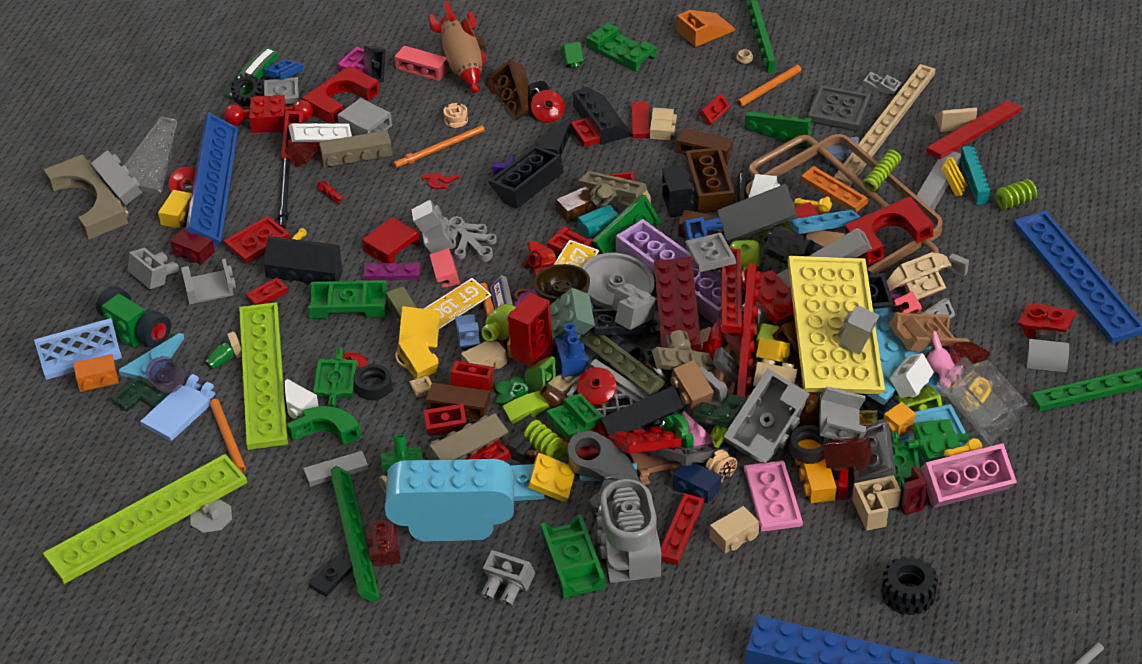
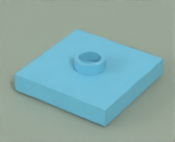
M534 464L511 466L514 471V501L545 499L544 494L528 488Z

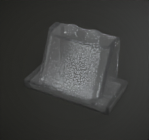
M964 357L936 384L989 444L994 443L1020 418L1017 413L1021 412L1028 405L1026 400L989 360L972 364Z

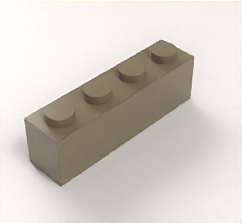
M388 130L319 142L324 167L392 156Z
M496 414L489 417L486 415L475 424L469 423L458 432L453 431L440 441L439 439L433 441L429 445L426 457L428 460H466V458L498 440L501 443L504 442L509 432Z

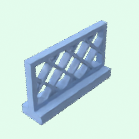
M111 318L34 340L46 380L75 372L73 362L113 354L114 360L122 358ZM109 326L106 333L99 332L101 328ZM82 333H90L86 339L79 337ZM95 335L102 337L98 343L91 341ZM64 338H70L67 344L60 342ZM106 339L113 341L112 343L102 345ZM75 341L82 343L79 348L72 346ZM46 343L52 344L48 348V350L41 348L40 345ZM87 345L94 347L91 349L84 350ZM56 346L63 348L59 354L53 352ZM68 350L75 352L73 354L64 356ZM49 356L55 358L49 361H45Z

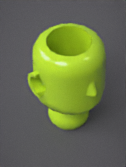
M737 240L730 244V248L741 249V270H748V264H756L757 268L760 266V246L757 241Z
M502 304L492 311L486 318V325L482 328L483 338L490 342L508 339L510 337L508 315L516 307L511 304Z

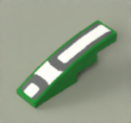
M264 47L251 59L239 75L245 76V73H248V76H250V74H253L259 81L264 76L263 69L279 57L278 52ZM245 85L240 89V92L246 95L253 90V87ZM229 88L225 96L234 100Z

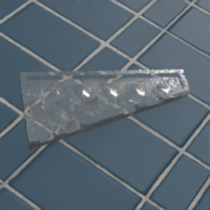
M161 116L125 163V166L131 172L129 177H135L141 184L138 186L140 190L157 194L163 193L177 129L176 119Z

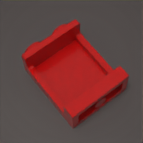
M394 217L362 239L363 252L381 263H394V256L411 243L416 246L420 245L419 232Z

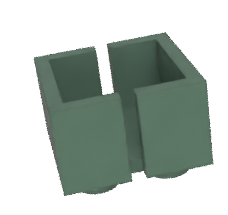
M571 288L561 296V299H557L550 305L553 340H555V337L564 336V325L567 323L575 325V331L579 338L581 334L584 335L595 326L590 295L585 292Z

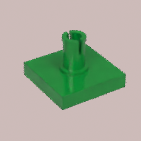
M404 434L394 435L395 450L380 452L383 472H387L393 464L400 461L423 460L421 447L407 449L406 436Z

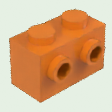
M113 354L73 362L80 392L119 384Z

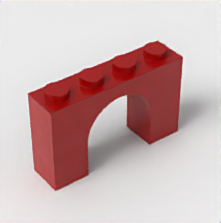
M349 65L302 97V100L308 101L312 105L314 116L328 124H336L338 122V114L343 111V105L331 99L332 96L348 92L369 101L380 93L379 82Z
M907 197L845 225L846 234L856 228L865 232L872 249L860 256L866 260L867 265L884 259V245L875 235L876 231L883 227H901L910 234L916 243L933 237V223L911 197Z

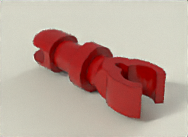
M319 180L316 187L325 192L326 196L331 197L334 202L341 203L339 199L342 200L343 196L336 193L335 188L331 187L327 181L324 180L322 183Z

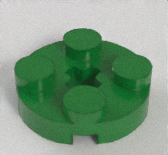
M681 414L666 416L664 418V430L666 432H673V435L681 438L680 447H693V433L689 434L687 427H690L687 419Z

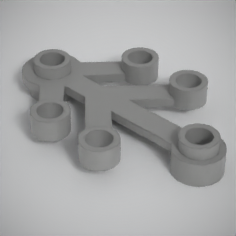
M458 216L452 217L449 220L451 225L449 230L453 236L451 239L452 247L449 249L456 247L455 239L457 234L459 233L462 236L458 248L455 250L456 258L463 259L466 256L465 249L467 243H469L478 253V258L481 261L487 262L492 259V248L481 246L476 241H486L489 245L497 242L495 234H486L487 226L485 224H468ZM467 230L476 231V233H471Z

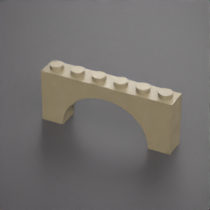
M83 154L44 169L46 181L53 191L77 188L88 191L97 198L94 206L87 213L78 217L81 230L88 240L128 224L127 217L129 213L126 207H122L119 198H115L112 189L107 187L106 181L100 178L97 170L93 169L91 161L86 160Z

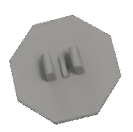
M220 499L190 514L191 526L202 533L222 530L232 520L231 506Z

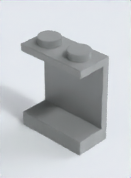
M222 259L224 270L191 277L189 266L181 268L189 305L234 295L233 289L236 288L234 277L230 278V276H233L231 265L227 266L226 259Z
M827 386L820 397V436L859 445L866 434V426L860 425L859 409L865 401V396Z

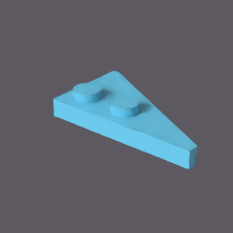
M178 333L120 368L119 374L153 384L184 340V334Z

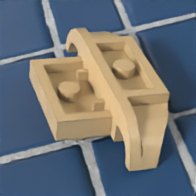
M931 252L901 264L893 271L887 280L889 290L892 291L899 286H904L907 293L913 291L918 300L946 289L939 271L951 268L952 265L947 256L940 253Z

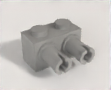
M145 247L129 252L127 271L149 289L164 285L166 276L177 273L179 267L174 261L165 264L167 256L163 252L153 255Z
M491 550L483 567L488 580L481 592V596L485 598L489 596V599L493 600L499 585H507L500 598V602L504 605L508 603V606L512 607L519 590L527 592L533 580L535 571L531 563Z

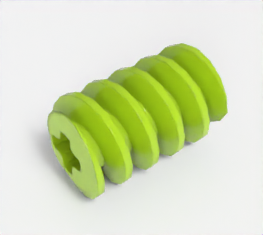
M1029 179L999 188L996 192V201L1002 211L1012 208L1013 205L1018 206L1019 203L1024 204L1037 198L1036 186Z
M540 420L531 422L524 432L526 441L532 443V448L535 450H539L544 455L556 460L562 458L567 452L568 444L563 442L562 438L558 437L557 434L552 433L551 429H548Z

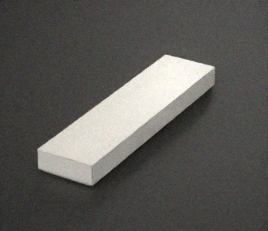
M290 124L288 126L292 142H320L352 136L349 124Z

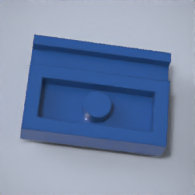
M284 59L264 68L263 73L265 76L271 77V79L280 78V80H283L303 71L304 64L298 65V62Z

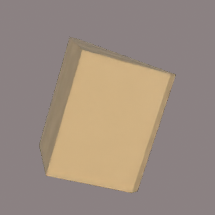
M977 108L943 110L935 114L934 117L940 132L956 131L975 120Z

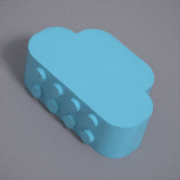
M497 459L410 460L397 462L387 471L386 516L397 525L408 526L410 534L420 541L484 540L492 534L493 525L502 524L513 516V468L508 463Z

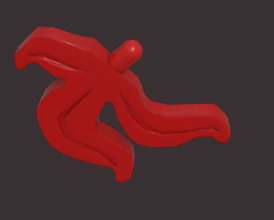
M437 172V174H424L422 177L423 181L425 179L429 180L428 185L432 189L445 188L446 190H448L447 183L460 179V175L455 174L444 177L440 175V172Z

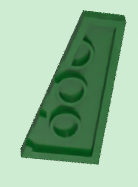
M747 112L744 128L788 142L800 135L810 136L812 118L802 120L794 116L784 118L783 115L769 116L767 113ZM801 142L796 146H800L807 149L810 144L807 142Z
M641 194L600 232L592 242L600 254L610 253L616 249V235L642 219L652 226L661 224V221L647 196Z

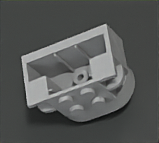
M767 368L723 436L724 442L748 457L766 463L780 448L783 449L786 446L789 435L800 423L799 416L810 394Z
M621 479L610 483L601 494V506H599L598 510L599 516L596 517L599 529L597 530L598 543H601V559L606 560L610 583L661 577V547L656 529V512L649 489L641 482L632 479Z

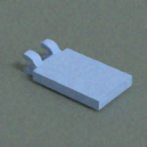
M192 374L185 386L180 384L140 421L141 426L172 441L210 406V399L215 395V392L211 391L214 388L213 384L206 382L200 392L198 389L201 385L196 383L199 377Z

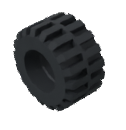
M901 556L900 559L895 558L892 560V563L889 562L886 568H884L881 585L882 599H885V604L887 606L891 605L893 611H896V609L900 610V614L909 612V615H914V612L921 614L923 609L925 611L929 610L930 605L934 604L938 585V575H936V570L931 568L930 563H924V559L921 558L915 559V556H910V558ZM902 583H911L917 587H908Z

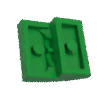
M581 393L565 398L563 405L546 412L548 420L567 441L571 440L579 432L589 431L600 423L603 417Z

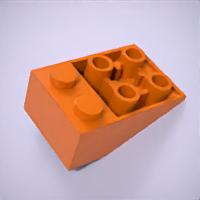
M688 10L677 15V32L694 47L735 31V28L717 13Z

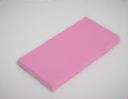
M784 460L745 465L744 472L761 532L803 526Z

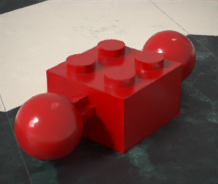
M285 95L251 97L249 110H243L241 106L232 104L225 108L223 118L234 126L242 124L244 119H250L252 133L284 131L286 110L303 112V122L312 117L313 107L305 100H299L292 107H287Z

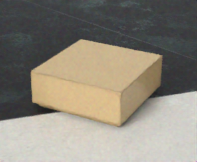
M228 333L236 357H242V347L236 333Z
M428 375L409 381L417 398L427 395L432 384Z

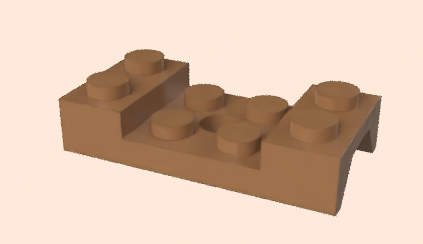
M896 312L888 323L893 333L904 343V347L909 351H923L926 346H934L932 341V333L934 331L937 332L941 345L948 352H962L969 343L968 338H955L949 331V315Z

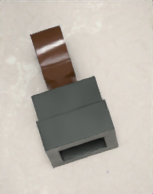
M518 434L509 445L511 459L522 464L527 458L534 464L538 453L543 454L539 450H532V443L526 441V437Z

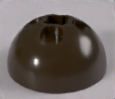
M557 264L541 270L535 276L533 284L537 296L549 300L551 305L557 299H561V296L571 288L588 293L590 276L584 269L578 266Z

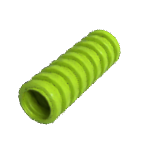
M889 150L863 181V185L868 191L875 192L901 161L900 154L895 150Z

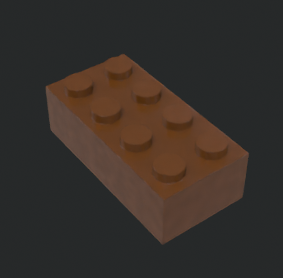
M721 147L686 151V171L689 173L690 184L692 183L694 186L693 195L698 212L717 211L734 204L735 192Z

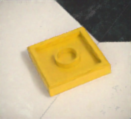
M402 306L398 343L419 333L421 338L427 341L429 348L436 349L440 311Z

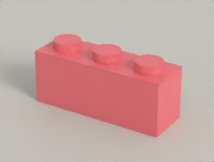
M403 46L395 55L396 69L440 81L449 70L447 58L407 46Z

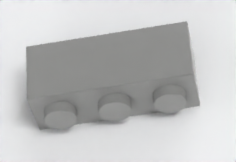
M107 150L91 162V164L120 200L127 205L142 193L138 188L141 184L135 177L130 178L131 172L125 165L121 167L119 164L121 160L117 155H111Z

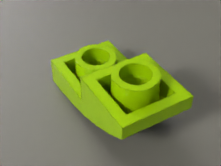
M540 391L521 396L503 405L513 424L529 414L534 417L550 407L539 394Z
M732 420L726 423L722 421L716 423L711 433L714 447L719 448L724 442L723 436L731 426Z

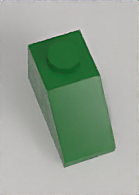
M580 42L564 44L559 49L565 66H570V68L580 67V64L584 61Z

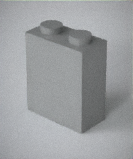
M362 98L338 114V123L349 124L351 134L355 136L386 131L392 126L390 112Z

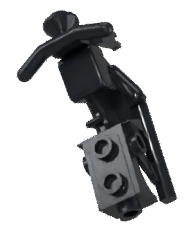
M774 226L772 231L768 230L763 240L766 242L764 248L768 249L766 255L787 265L789 256L808 257L824 248V246L813 240H809L782 226L778 228Z

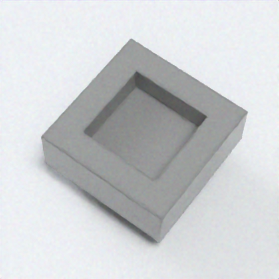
M952 253L949 257L952 267L947 268V271L964 277L968 271L969 260Z

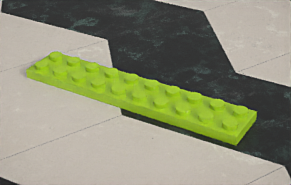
M276 302L239 307L247 448L250 450L288 445L278 304Z
M224 454L43 552L44 559L63 584H66L198 511L205 505L245 485L247 478L228 456Z

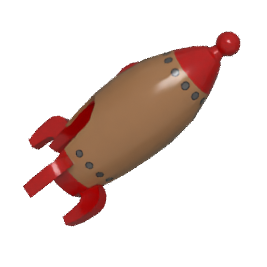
M449 1L443 2L447 14L442 17L440 23L436 21L434 14H430V29L435 33L441 34L443 49L454 74L464 83L471 86L470 90L472 93H478L480 87L477 83L480 79L486 56L480 50L473 32L477 25L476 18L470 11L467 12L468 21L464 18L459 23L452 12Z

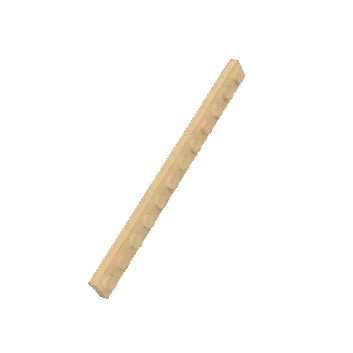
M920 64L858 146L873 157L933 78L936 69ZM852 152L843 165L858 177L867 164ZM839 170L833 177L848 187L853 183Z

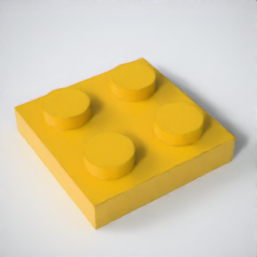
M538 453L528 488L559 501L567 502L575 472L568 464Z

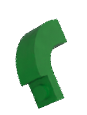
M320 406L308 408L302 411L303 417L287 423L289 436L293 441L317 431L333 433L342 445L361 438L360 426L355 418L348 412L335 407Z

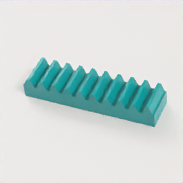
M963 146L960 161L976 205L985 204L989 200L990 188H988L987 179H985V174L981 170L982 166L980 161H978V156H976L977 152H975V147Z

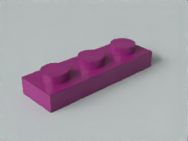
M365 264L364 281L420 280L421 264Z

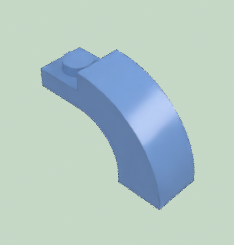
M475 315L455 317L459 347L466 348L479 345L478 322H475Z

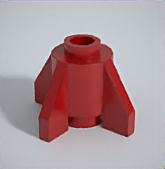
M536 241L527 242L528 249L532 253L528 255V260L522 262V266L529 264L530 267H534L533 272L534 276H536L544 268L554 265L556 255L552 249Z

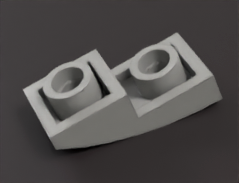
M870 71L863 80L862 86L886 94H894L902 82L889 75L882 78Z

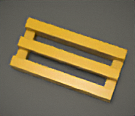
M949 157L946 159L941 170L955 196H962L967 183L953 157Z

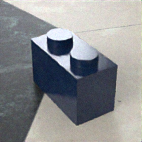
M693 462L690 466L681 465L674 472L673 487L679 492L704 498V503L708 504L721 489L722 476Z

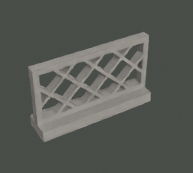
M594 359L590 364V368L600 367L610 371L615 377L617 384L616 392L612 399H615L616 406L605 408V404H602V408L596 409L603 417L606 416V412L618 411L629 406H619V398H627L631 405L650 396L640 387L600 361ZM577 383L566 394L567 398L574 396L577 392Z

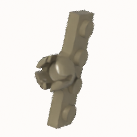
M588 171L578 180L581 187L587 186V188L592 189L590 192L592 196L591 201L600 207L607 206L615 196L637 199L647 190L645 183Z
M684 330L673 331L670 337L666 335L665 342L667 348L656 347L652 350L657 369L673 370L678 366L695 360L699 368L702 366L711 373L715 371L709 353L691 350L688 334Z

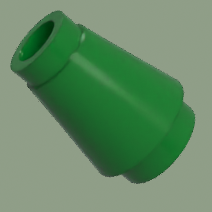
M225 342L222 345L219 344L205 363L213 370L231 360L234 351Z

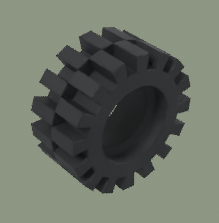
M245 73V76L240 74L239 79L236 76L234 78L235 81L232 80L231 93L239 105L241 103L242 106H245V104L250 106L251 97L262 96V87L258 78L254 77L253 74H250V76H248V73ZM243 86H252L253 90L251 93L244 95L240 92Z

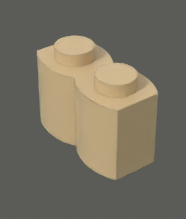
M653 107L650 139L671 140V135L675 136L677 114H674V109Z

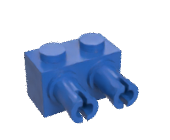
M703 217L684 221L683 226L686 240L707 236V231L723 229L722 223L716 224L722 222L721 217L706 221Z
M573 323L564 325V336L555 337V354L562 377L581 375L585 372V366H588L587 354H583L585 353L584 343L579 341Z

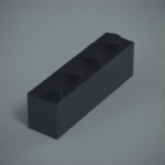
M671 386L602 417L600 424L606 436L615 435L618 431L630 433L634 429L645 430L651 426L658 427L662 425L666 416L681 414L684 410V405L675 387Z

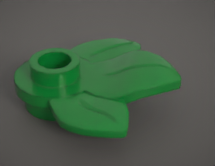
M512 377L510 381H500L494 386L495 391L499 393V396L494 401L495 404H507L529 394V388L524 384V380L521 377Z

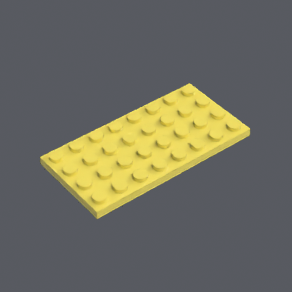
M789 256L787 261L803 390L806 392H824L828 386L851 393L883 394L885 387L876 327H874L860 355L838 344L841 338L838 334L847 313L849 314L850 311H853L857 305L873 312L866 260L861 258Z

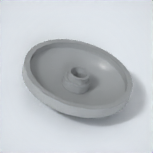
M603 253L590 258L582 266V269L590 276V287L587 294L590 295V301L598 307L612 309L615 289L624 284H632L635 288L648 292L652 296L654 289L653 274L643 262L635 257L622 253Z

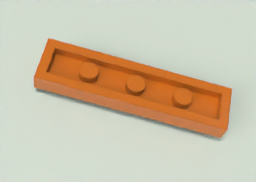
M815 166L811 167L801 176L804 183L856 213L868 203L867 197Z

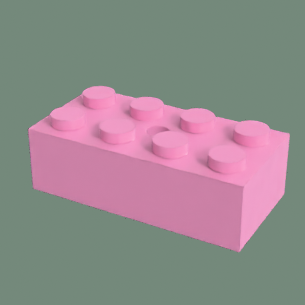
M1003 443L926 462L920 468L921 474L927 482L926 491L932 508L1007 490L1017 483Z

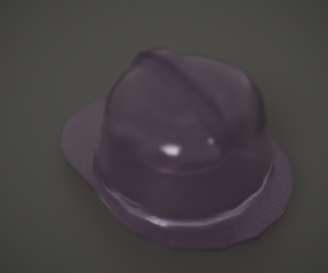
M167 356L154 358L146 369L148 380L164 393L177 391L185 381L186 376L183 368Z

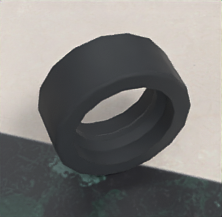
M379 364L365 365L355 373V389L361 398L379 400L391 392L392 378L390 371L385 366ZM373 377L384 380L380 385L373 387L362 384L365 380Z
M804 425L792 432L790 435L789 451L794 459L805 464H814L826 458L829 438L820 436V427ZM802 440H813L821 446L816 449H805L797 443Z

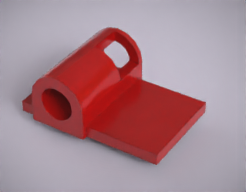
M1036 303L1028 304L1017 323L1018 326H1023V332L1027 338L1040 340L1045 330L1067 332L1077 314V310L1055 308L1050 305Z

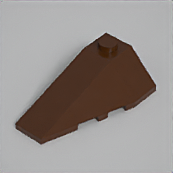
M509 59L490 75L487 81L491 92L494 95H498V101L506 105L505 109L514 120H518L528 112V78L524 66Z

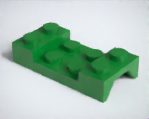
M608 22L586 37L587 48L634 72L639 70L642 61L649 56L654 59L657 57L656 46L646 41L639 44L621 35L620 28Z
M386 280L311 282V304L308 305L309 318H329V313L366 312V317H385L387 300Z
M577 515L569 525L552 528L546 523H541V536L546 550L549 551L563 598L605 589V577L582 515Z

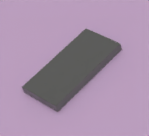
M786 184L717 210L722 220L721 223L723 224L728 244L798 217Z

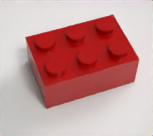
M529 293L509 313L508 323L511 358L531 367L552 344L550 301Z

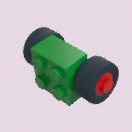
M118 286L107 287L97 299L96 311L104 320L112 319L116 337L124 345L135 348L143 342L148 346L156 347L162 344L170 334L172 325L167 316L156 310L145 313V309L132 302L130 294Z

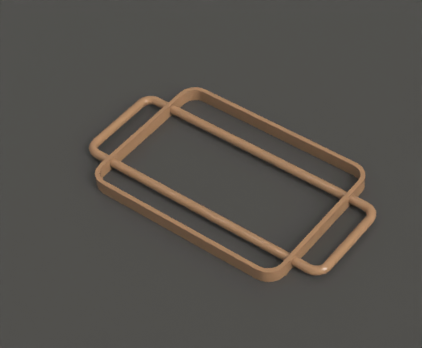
M835 134L819 143L809 135H800L753 161L749 166V173L755 178V174H759L756 171L758 166L801 142H807L812 147L763 175L779 177L820 153L881 208L889 206L878 194L868 191L861 179L826 150L827 147L832 145H844L869 167L875 168L878 162L845 135ZM891 173L885 180L905 198L911 197L937 227L933 229V237L920 243H916L914 240L867 268L873 274H878L923 246L933 253H939V249L931 241L938 238L942 233L941 217ZM754 180L748 183L746 187L747 198H749Z

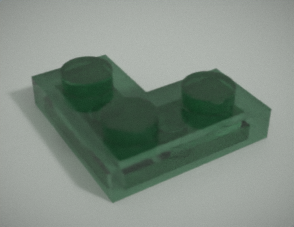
M139 375L111 399L114 405L127 412L140 400L155 408L168 396V393Z
M729 394L721 406L702 402L693 413L694 421L729 429L747 401V398Z

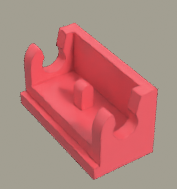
M449 248L430 254L437 282L448 280L447 283L441 284L442 288L460 285Z
M913 291L894 300V306L889 308V310L895 313L899 311L901 313H919L922 309Z

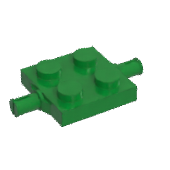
M342 348L335 349L334 358L318 359L313 393L317 397H328V407H336V399L339 397L353 398L354 376L357 372L358 363L357 360L343 359L344 350Z
M950 419L917 422L911 426L915 440H906L905 448H918L926 463L945 458V450L961 447L959 442H968L969 436L967 433L956 434Z
M892 432L891 440L896 474L893 475L900 489L902 488L903 493L905 482H910L912 467L917 466L921 472L917 448L906 449L905 443L899 442L898 433L895 432L894 435V432Z

